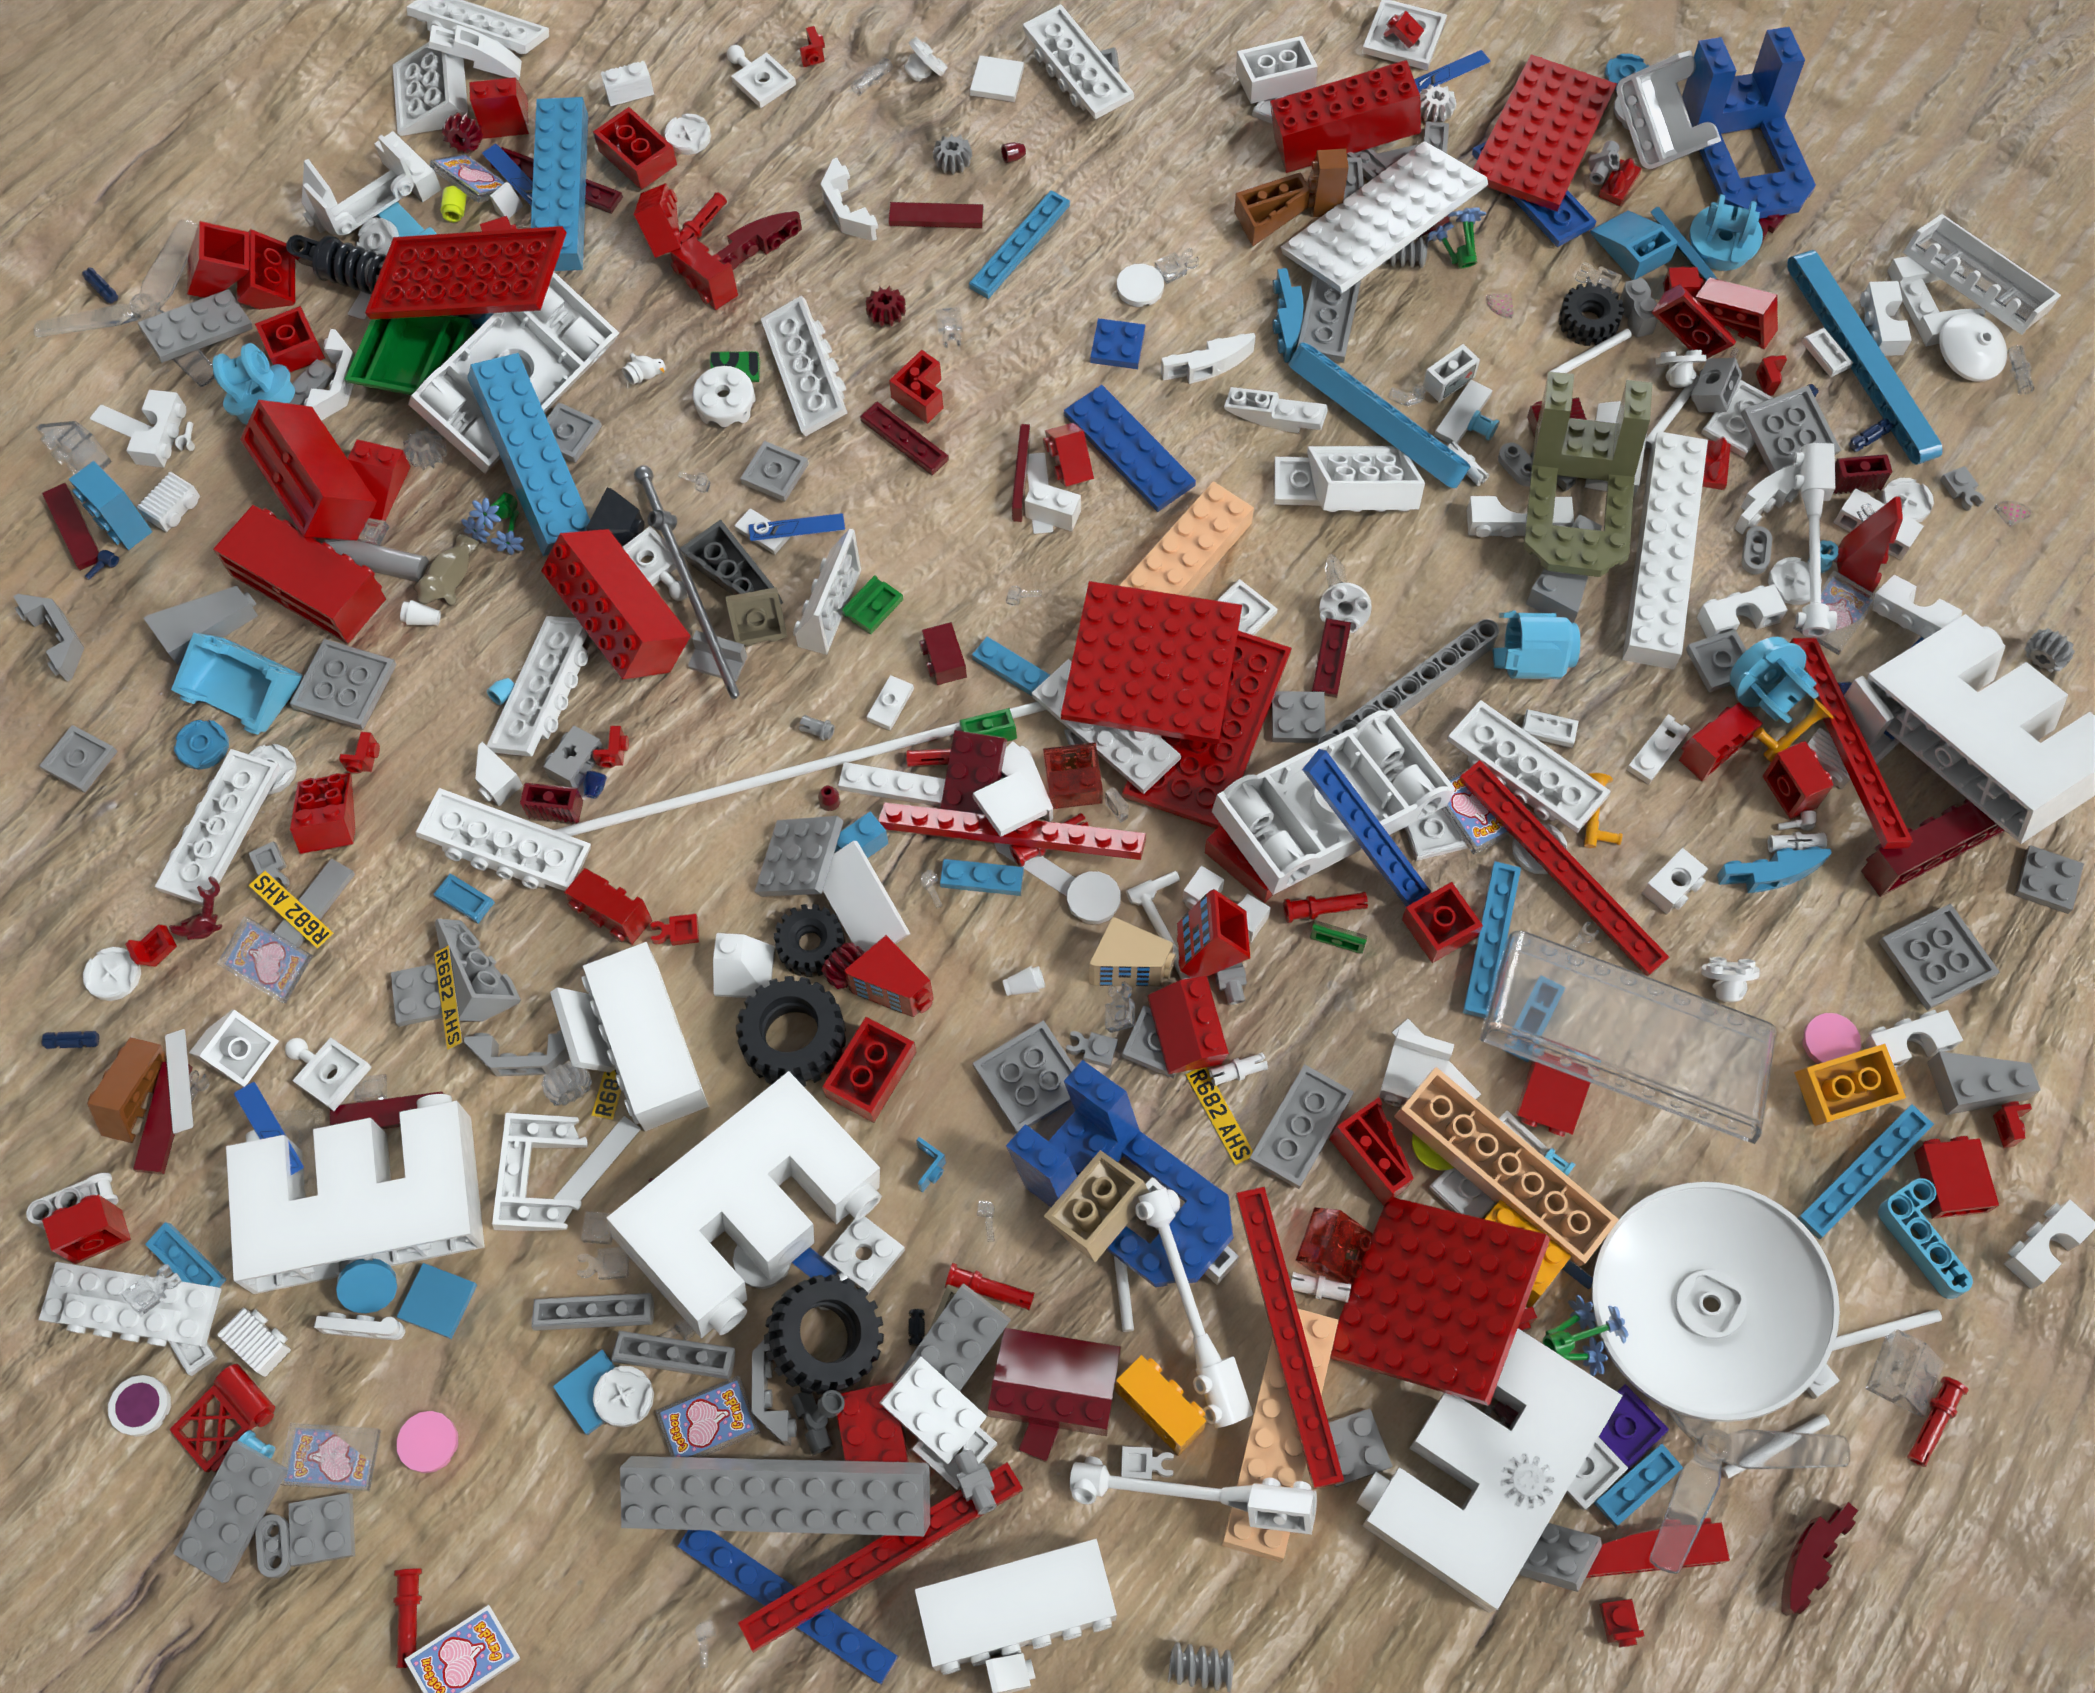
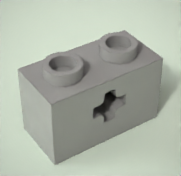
M573 726L569 732L562 736L560 745L554 753L548 755L543 767L550 779L565 787L578 788L596 764L592 756L593 750H604L603 745L597 737Z

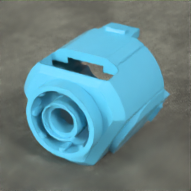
M1516 611L1499 613V618H1508L1505 633V647L1493 648L1492 650L1494 668L1507 669L1511 679H1561L1567 673L1568 668H1574L1577 665L1580 654L1579 627L1576 623H1571L1567 618L1556 617L1557 613H1516Z

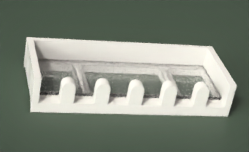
M1943 214L1918 229L1903 251L1908 257L2021 335L2040 318L2047 315L2061 296Z

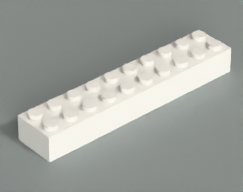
M1658 431L1650 449L1622 660L1674 670L1682 655L1708 443L1706 439Z

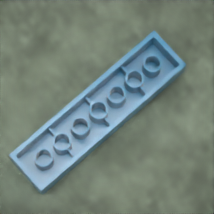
M583 97L536 100L531 228L563 226L567 232L554 271L583 270L588 112Z
M519 353L471 364L467 377L541 553L543 556L549 555L560 533L587 531L586 527L590 518Z

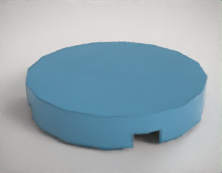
M1620 54L1613 60L1611 58L1608 61L1604 71V78L1618 85L1621 79L1645 69L1649 65H1646L1644 59L1640 56Z
M196 720L185 725L178 732L176 746L174 745V751L184 765L192 769L201 770L218 764L225 757L229 748V737L223 727L215 721Z
M372 1258L373 1261L359 1259L346 1265L339 1273L336 1285L337 1297L341 1304L353 1312L364 1314L377 1312L386 1307L394 1299L397 1291L396 1274L389 1264L380 1259Z

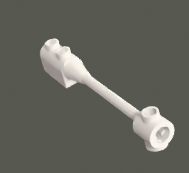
M1832 443L1806 444L1800 448V452H1795L1794 468H1800V475H1795L1794 490H1801V497L1803 498L1809 519L1810 604L1804 606L1802 612H1797L1796 628H1802L1803 635L1810 638L1827 636L1830 632L1835 631L1837 625V612L1829 611V606L1821 603L1820 518L1823 501H1830L1835 490L1834 444Z
M1165 1187L1138 1196L1140 1203L1136 1205V1214L1139 1219L1146 1220L1147 1225L1156 1227L1159 1230L1194 1335L1193 1343L1197 1366L1195 1370L1198 1377L1194 1378L1193 1385L1197 1393L1204 1394L1207 1406L1203 1409L1206 1414L1204 1416L1205 1420L1209 1424H1214L1215 1428H1221L1252 1416L1253 1412L1234 1356L1221 1359L1203 1328L1169 1226L1175 1217V1212L1180 1207L1178 1195L1173 1190H1167Z
M1093 1456L1087 1457L1084 1463L1075 1462L1070 1476L1072 1496L1082 1504L1094 1503L1096 1496L1102 1497L1108 1488L1218 1501L1227 1506L1248 1512L1250 1527L1312 1535L1317 1507V1493L1315 1490H1311V1486L1303 1481L1295 1482L1293 1488L1281 1487L1280 1482L1274 1478H1265L1262 1484L1254 1483L1253 1485L1224 1487L1222 1489L1111 1476L1102 1461Z

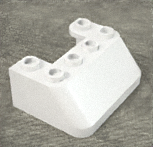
M1691 50L1678 53L1621 79L1617 85V95L1640 163L1647 169L1667 164L1721 141L1718 129L1713 123L1705 122L1694 127L1691 126L1677 82L1690 77L1695 71L1696 64Z

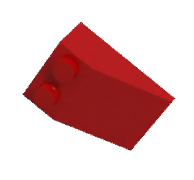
M357 439L347 459L377 501L366 524L383 527L411 466L403 450Z

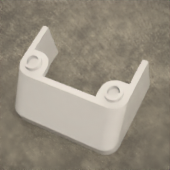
M380 135L378 139L391 170L332 209L307 183L303 185L322 227L328 233L334 235L349 234L411 193L414 181L403 155L383 135Z

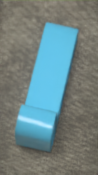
M398 202L376 215L377 218H383L392 222L398 230L399 237L436 234L431 227L424 230Z
M1918 1178L1886 1199L1879 1206L1878 1216L1938 1293L1947 1299H1955L1969 1291L1972 1287L1973 1279L1970 1272L1921 1213L1920 1210L1935 1199L1936 1188L1929 1180ZM1913 1189L1921 1193L1923 1200L1918 1199L1914 1195ZM1891 1204L1899 1208L1901 1215L1893 1212ZM1910 1228L1918 1232L1920 1239L1912 1236ZM1930 1253L1938 1257L1939 1264L1932 1261ZM1944 1268L1947 1269V1272H1945V1273H1943V1272L1941 1271V1270H1943ZM1954 1280L1957 1285L1954 1286L1951 1281Z

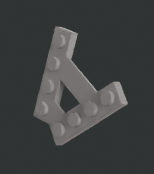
M1426 121L1424 130V141L1446 154L1449 123ZM1418 145L1378 154L1372 148L1356 153H1347V157H1362L1363 176L1368 181H1371Z

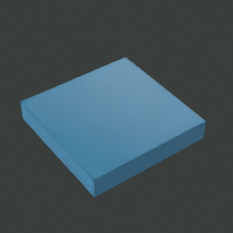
M423 1263L397 1318L452 1339L477 1284Z
M603 1350L553 1386L586 1435H589L605 1423L594 1407V1388L602 1375L616 1367Z

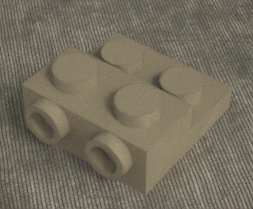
M777 587L726 596L735 642L744 644V646H752L758 642H775L787 637Z

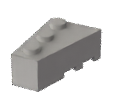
M1941 1051L1927 1062L1946 1115L1999 1106L2012 1101H2027L2041 1090L2031 1063Z

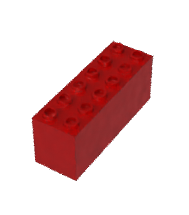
M1407 60L1270 101L1274 139L1286 173L1312 166L1317 150L1346 149V153H1356L1421 133L1420 93Z
M258 400L240 440L304 537L357 541L377 501L313 407Z
M252 505L213 549L232 577L347 644L351 642L386 600L381 590L383 587L374 578L375 573L369 567L357 565L347 554L343 553L340 555L336 553L326 542L321 544L314 537H304L300 531L296 530L292 523L285 519L282 521L277 519L266 508L262 510Z
M609 529L560 533L541 572L621 679L670 673L691 635Z

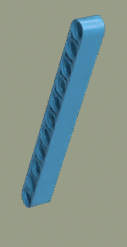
M1810 250L1789 257L1787 267L1790 275L1826 331L1853 362L1851 370L1882 418L1889 419L1893 424L1891 432L1913 464L1918 465L1940 457L1943 448L1939 438L1815 250Z

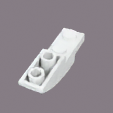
M432 25L428 48L473 60V68L509 78L516 77L519 80L522 61L503 45L481 33L459 25L456 26V31Z
M1239 334L1234 337L1217 338L1207 341L1206 350H1196L1191 353L1164 357L1161 363L1163 380L1187 376L1188 382L1191 384L1220 375L1237 366L1254 352L1255 334Z
M1234 387L1230 388L1224 405L1225 410L1245 420L1293 433H1299L1300 428L1321 430L1328 411L1327 404L1279 399L1277 392Z
M1794 465L1785 467L1766 477L1750 490L1741 505V508L1745 511L1740 516L1734 529L1743 535L1749 527H1755L1760 522L1761 514L1764 511L1768 513L1774 505L1781 508L1786 501L1791 503L1800 491L1794 490L1795 475H1800V468H1794Z

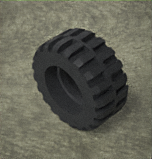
M785 976V981L778 982L777 978L769 980L770 985L765 988L760 985L755 989L756 995L754 997L748 996L744 1001L746 1009H740L738 1014L740 1023L736 1025L737 1041L746 1063L759 1078L764 1077L765 1081L772 1085L789 1071L805 1087V1081L812 1079L816 1083L822 1079L821 1073L825 1071L829 1074L834 1069L833 1062H838L841 1058V1048L845 1047L846 1044L844 1019L835 997L830 991L825 992L824 986L820 983L815 982L811 985L810 979L800 977L799 981H795L793 976ZM799 1012L815 1019L818 1028L816 1035L804 1048L794 1052H781L768 1045L766 1033L770 1025L780 1016Z
M831 1274L827 1277L822 1275L813 1276L788 1289L771 1308L773 1313L767 1317L765 1324L769 1331L764 1335V1344H769L770 1351L766 1354L769 1361L774 1359L777 1364L774 1371L778 1376L784 1374L787 1377L785 1383L791 1387L799 1386L801 1387V1392L808 1394L817 1392L818 1395L824 1394L829 1390L839 1391L860 1381L862 1376L867 1375L872 1370V1362L878 1360L881 1351L877 1348L884 1340V1334L879 1333L878 1327L883 1326L882 1316L876 1317L874 1312L878 1308L874 1300L869 1302L866 1299L868 1292L863 1287L858 1290L854 1288V1281L848 1278L841 1281L838 1275ZM824 1307L830 1309L841 1318L847 1331L846 1349L844 1354L834 1362L825 1363L815 1359L807 1352L800 1336L801 1321L803 1316L812 1308Z

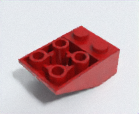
M351 772L344 774L336 773L327 777L308 778L299 781L290 825V831L299 853L354 844L356 828Z

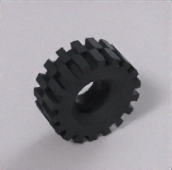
M1587 282L1585 287L1581 283L1577 285L1576 290L1574 288L1569 290V293L1564 297L1558 320L1559 325H1562L1561 331L1563 333L1568 332L1566 336L1568 339L1574 337L1577 344L1584 341L1585 346H1590L1591 342H1594L1596 346L1602 340L1605 341L1616 334L1623 317L1624 308H1622V299L1618 300V293H1611L1612 288L1607 286L1606 289L1601 288V283L1592 286V282ZM1592 312L1599 319H1588L1582 313Z
M807 904L801 905L802 910L797 911L796 907L790 909L791 915L788 916L785 913L781 917L783 923H777V933H774L775 947L782 964L784 963L789 971L794 969L795 975L801 976L802 972H805L806 977H812V972H817L818 976L823 975L821 970L825 965V960L830 957L831 953L836 951L837 947H841L845 943L844 934L834 913L830 915L829 909L824 907L821 911L819 905L816 904L812 905V909H808ZM805 934H817L821 939L820 945L813 950L802 949L799 941Z

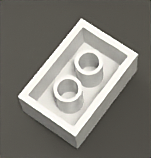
M1302 36L1237 51L1236 74L1251 104L1316 87L1318 66Z

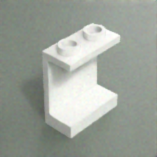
M1399 1028L1379 1097L1383 1098L1384 1102L1397 1107L1401 1106V1104L1403 1105L1435 1067L1445 1074L1454 1044Z

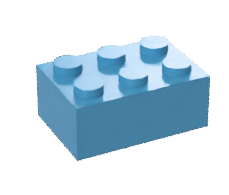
M92 461L69 478V481L75 487L72 490L73 494L80 502L83 503L85 501L82 506L93 517L94 522L102 530L105 529L108 532V536L116 545L122 543L130 550L153 532L126 493L95 461Z

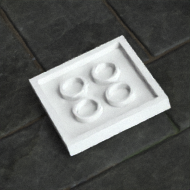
M1381 0L1363 45L1362 53L1397 63L1407 60L1409 66L1428 70L1447 15L1392 0ZM1404 11H1407L1424 29L1419 39L1410 48L1394 33L1388 37L1383 35L1388 28L1386 23L1395 14L1399 16Z

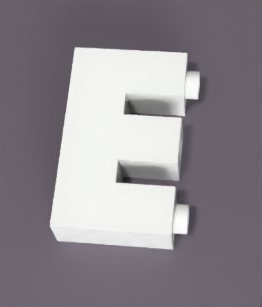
M1965 614L1869 673L1867 681L1895 717L1886 730L2022 844L2095 796V715L2088 712L2042 743L2037 741L2055 730L2068 694L2027 662L1977 692L1994 681L2005 645L1995 630L1986 626L1981 627Z
M788 1071L607 1217L612 1238L700 1338H703L713 1328L720 1335H723L732 1330L745 1317L747 1309L742 1304L747 1300L745 1281L710 1243L725 1231L763 1274L771 1280L814 1244L813 1223L785 1194L779 1185L792 1176L834 1223L837 1224L849 1213L856 1220H859L879 1203L882 1197L877 1191L880 1184V1167Z
M446 1094L424 1096L417 1100V1109L399 1112L405 1178L392 1181L387 1134L371 1118L313 1129L318 1195L307 1198L305 1194L304 1168L293 1175L290 1174L289 1139L285 1135L260 1140L255 1130H252L246 1134L245 1143L226 1146L234 1282L249 1292L258 1294L337 1278L346 1265L359 1259H365V1261H373L372 1258L380 1259L390 1266H396L485 1248L472 1121L469 1114L458 1101L452 1102V1097ZM289 1140L303 1164L302 1150Z
M1520 1329L1516 1331L1493 1394L1495 1399L1518 1412L1510 1428L1507 1429L1460 1397L1444 1393L1409 1448L1472 1490L1462 1508H1459L1400 1467L1393 1474L1390 1481L1378 1472H1375L1356 1502L1370 1512L1362 1525L1364 1528L1489 1613L1498 1610L1622 1397L1621 1394Z

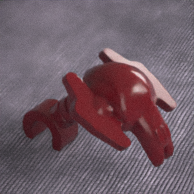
M212 876L208 878L212 885V888L209 890H205L201 886L197 887L200 896L203 898L202 912L181 921V926L170 925L169 928L173 934L187 937V940L205 939L213 934V932L222 929V924L216 925L218 915L213 914L215 897L220 892L217 879Z

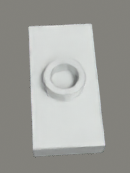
M1825 328L1804 337L1803 345L1830 378L1851 368L1853 362Z
M750 508L736 523L735 530L750 539L749 524H754L756 533L765 534L769 530L767 522L771 521ZM765 524L766 528L763 531H759L757 526ZM790 537L753 542L775 555Z
M890 675L868 713L867 721L891 731L914 690L913 684Z
M1526 709L1522 729L1537 740L1572 748L1579 721Z

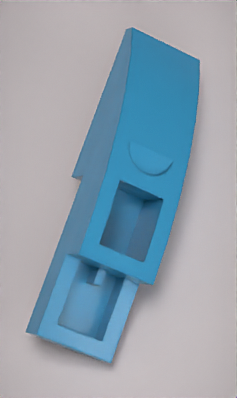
M1283 268L1277 269V277L1273 280L1274 294H1278L1279 299L1277 300L1276 319H1273L1272 325L1274 334H1278L1279 337L1277 339L1278 352L1283 354L1284 362L1288 363L1294 355L1299 342L1304 307L1301 286L1291 287L1288 270Z
M1817 846L1808 847L1804 850L1783 848L1776 851L1770 861L1767 859H1759L1752 863L1730 861L1724 864L1717 874L1719 885L1746 883L1748 893L1778 889L1795 883L1816 871L1832 854L1831 848L1820 849Z

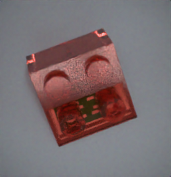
M1096 742L1043 749L1047 791L1053 809L1103 803V788Z
M1314 1207L1295 1261L1317 1275L1326 1276L1325 1278L1336 1282L1351 1284L1352 1287L1355 1278L1360 1277L1362 1273L1361 1262L1365 1252L1371 1247L1373 1233L1341 1210Z

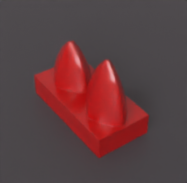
M1632 158L1625 161L1620 159L1619 169L1613 171L1600 190V198L1618 206L1621 205L1642 168L1634 164Z
M1724 436L1716 441L1708 440L1702 487L1725 490L1727 486L1731 444L1727 443Z

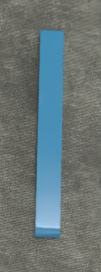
M1304 342L1299 344L1288 363L1291 369L1441 482L1451 488L1459 486L1471 467L1466 460L1316 348Z

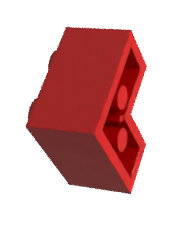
M921 350L889 380L891 398L927 424L944 409L942 391L936 387L942 380L940 362Z
M1074 423L1045 430L1046 438H1043V444L1046 452H1050V455L1056 460L1057 466L1053 467L1056 480H1060L1064 486H1070L1094 479L1084 430Z

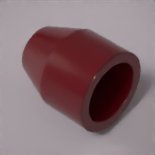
M1016 142L1002 144L1001 154L1004 162L1010 163L1026 155L1024 144Z
M827 785L819 791L818 800L822 809L833 811L839 807L840 796L836 788Z

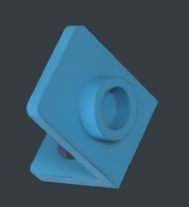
M918 1137L916 1140L918 1148L935 1160L918 1182L919 1190L924 1192L931 1182L935 1184L944 1172L942 1168L946 1164L943 1153L921 1137Z

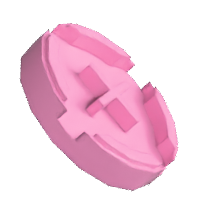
M1824 1013L1816 1016L1804 1029L1803 1047L1807 1055L1816 1064L1860 1051L1861 1037L1856 1026L1846 1017L1839 1014Z
M434 1411L420 1412L409 1418L401 1427L397 1437V1453L401 1462L411 1470L420 1473L436 1472L445 1467L451 1461V1457L458 1447V1432L454 1423L445 1415Z

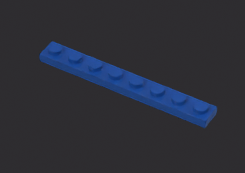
M1318 749L1303 767V772L1404 905L1407 907L1427 896L1431 890L1326 750Z
M688 1530L677 1546L764 1606L796 1588L711 1530ZM829 1609L822 1611L797 1626L798 1629L881 1685L898 1658L896 1654Z

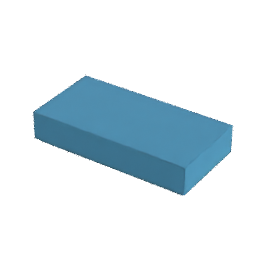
M451 873L433 894L438 900L479 924L495 903L492 898Z

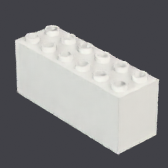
M647 942L583 965L586 975L581 978L587 993L589 992L592 1001H590L592 1010L599 1020L600 1025L598 1027L609 1048L607 1050L609 1059L618 1074L616 1079L627 1099L624 1100L625 1105L635 1125L640 1123L644 1131H648L709 1107L658 965Z
M1097 1539L915 1589L932 1667L936 1671L941 1670L943 1675L960 1671V1664L971 1662L973 1666L986 1664V1660H990V1656L1002 1653L1003 1657L1022 1653L1020 1647L1032 1644L1033 1649L1049 1646L1052 1644L1051 1639L1063 1636L1064 1641L1082 1636L1081 1630L1093 1627L1094 1632L1109 1629L1112 1627V1621H1115L1117 1616Z

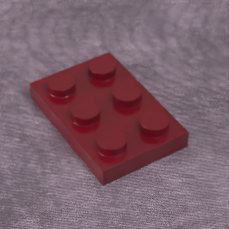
M954 730L941 809L984 814L973 799V793L1000 780L1007 745L1006 738Z

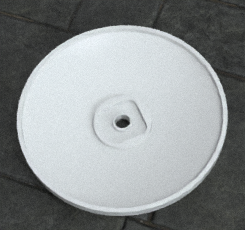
M1695 1182L1672 1186L1644 1198L1631 1207L1609 1232L1598 1254L1593 1272L1592 1303L1596 1327L1606 1324V1321L1609 1320L1611 1314L1608 1306H1616L1620 1311V1318L1625 1320L1623 1326L1629 1334L1626 1342L1623 1344L1620 1337L1615 1335V1332L1605 1331L1599 1333L1613 1363L1625 1378L1645 1396L1669 1410L1691 1418L1715 1422L1744 1421L1770 1414L1788 1405L1815 1381L1826 1365L1835 1345L1840 1315L1839 1296L1832 1268L1824 1251L1805 1225L1792 1213L1768 1197L1743 1187L1717 1182ZM1707 1297L1716 1299L1719 1303V1310L1716 1312L1707 1311L1703 1307V1300Z

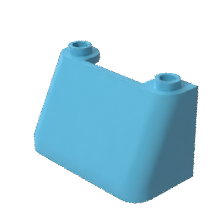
M193 633L171 690L180 694V699L192 704H195L196 700L204 701L240 718V723L245 725L244 730L259 735L260 732L268 730L300 685L303 675L228 639Z

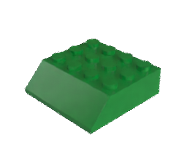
M451 315L371 319L345 377V381L347 383L413 395L421 384L475 333L471 320Z

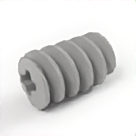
M1418 237L1416 244L1413 240L1389 258L1391 265L1395 266L1397 260L1400 259L1401 267H1404L1406 261L1409 260L1411 267H1414L1416 261H1419L1420 268H1423L1426 263L1428 239L1425 244L1422 237Z
M1176 1642L1170 1656L1168 1683L1173 1674L1176 1676L1178 1685H1181L1185 1676H1187L1190 1687H1194L1199 1678L1202 1688L1206 1689L1210 1680H1212L1215 1691H1219L1222 1682H1225L1227 1692L1230 1693L1234 1669V1660L1231 1658L1230 1650H1225L1222 1658H1219L1217 1648H1213L1208 1657L1205 1646H1200L1195 1655L1192 1644H1188L1184 1653H1182L1180 1643Z

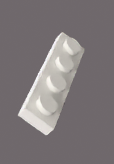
M844 762L838 787L842 791L941 807L945 779Z

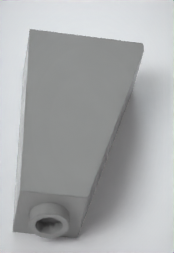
M234 586L147 615L144 619L175 663L180 665L193 633L223 638L258 615L253 609V606L257 604L248 592L243 594L238 586Z

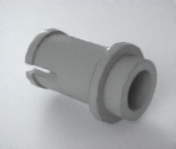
M804 715L800 721V724L804 726H799L800 731L819 736L823 741L825 739L830 740L835 726L829 720L824 722Z

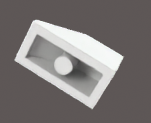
M483 742L478 745L475 777L480 786L478 792L487 802L493 800L500 806L523 785L517 774Z
M1023 1653L986 1660L993 1693H1013L1031 1688L1030 1680L1035 1679L1031 1659L1025 1660Z

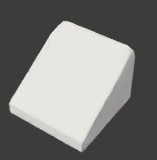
M508 182L504 183L490 195L495 212L502 217L507 216L509 219L523 207L521 200Z

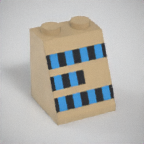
M1112 917L1089 963V983L1100 986H1161L1164 978H1170L1175 964H1173L1176 954L1173 953L1174 943Z

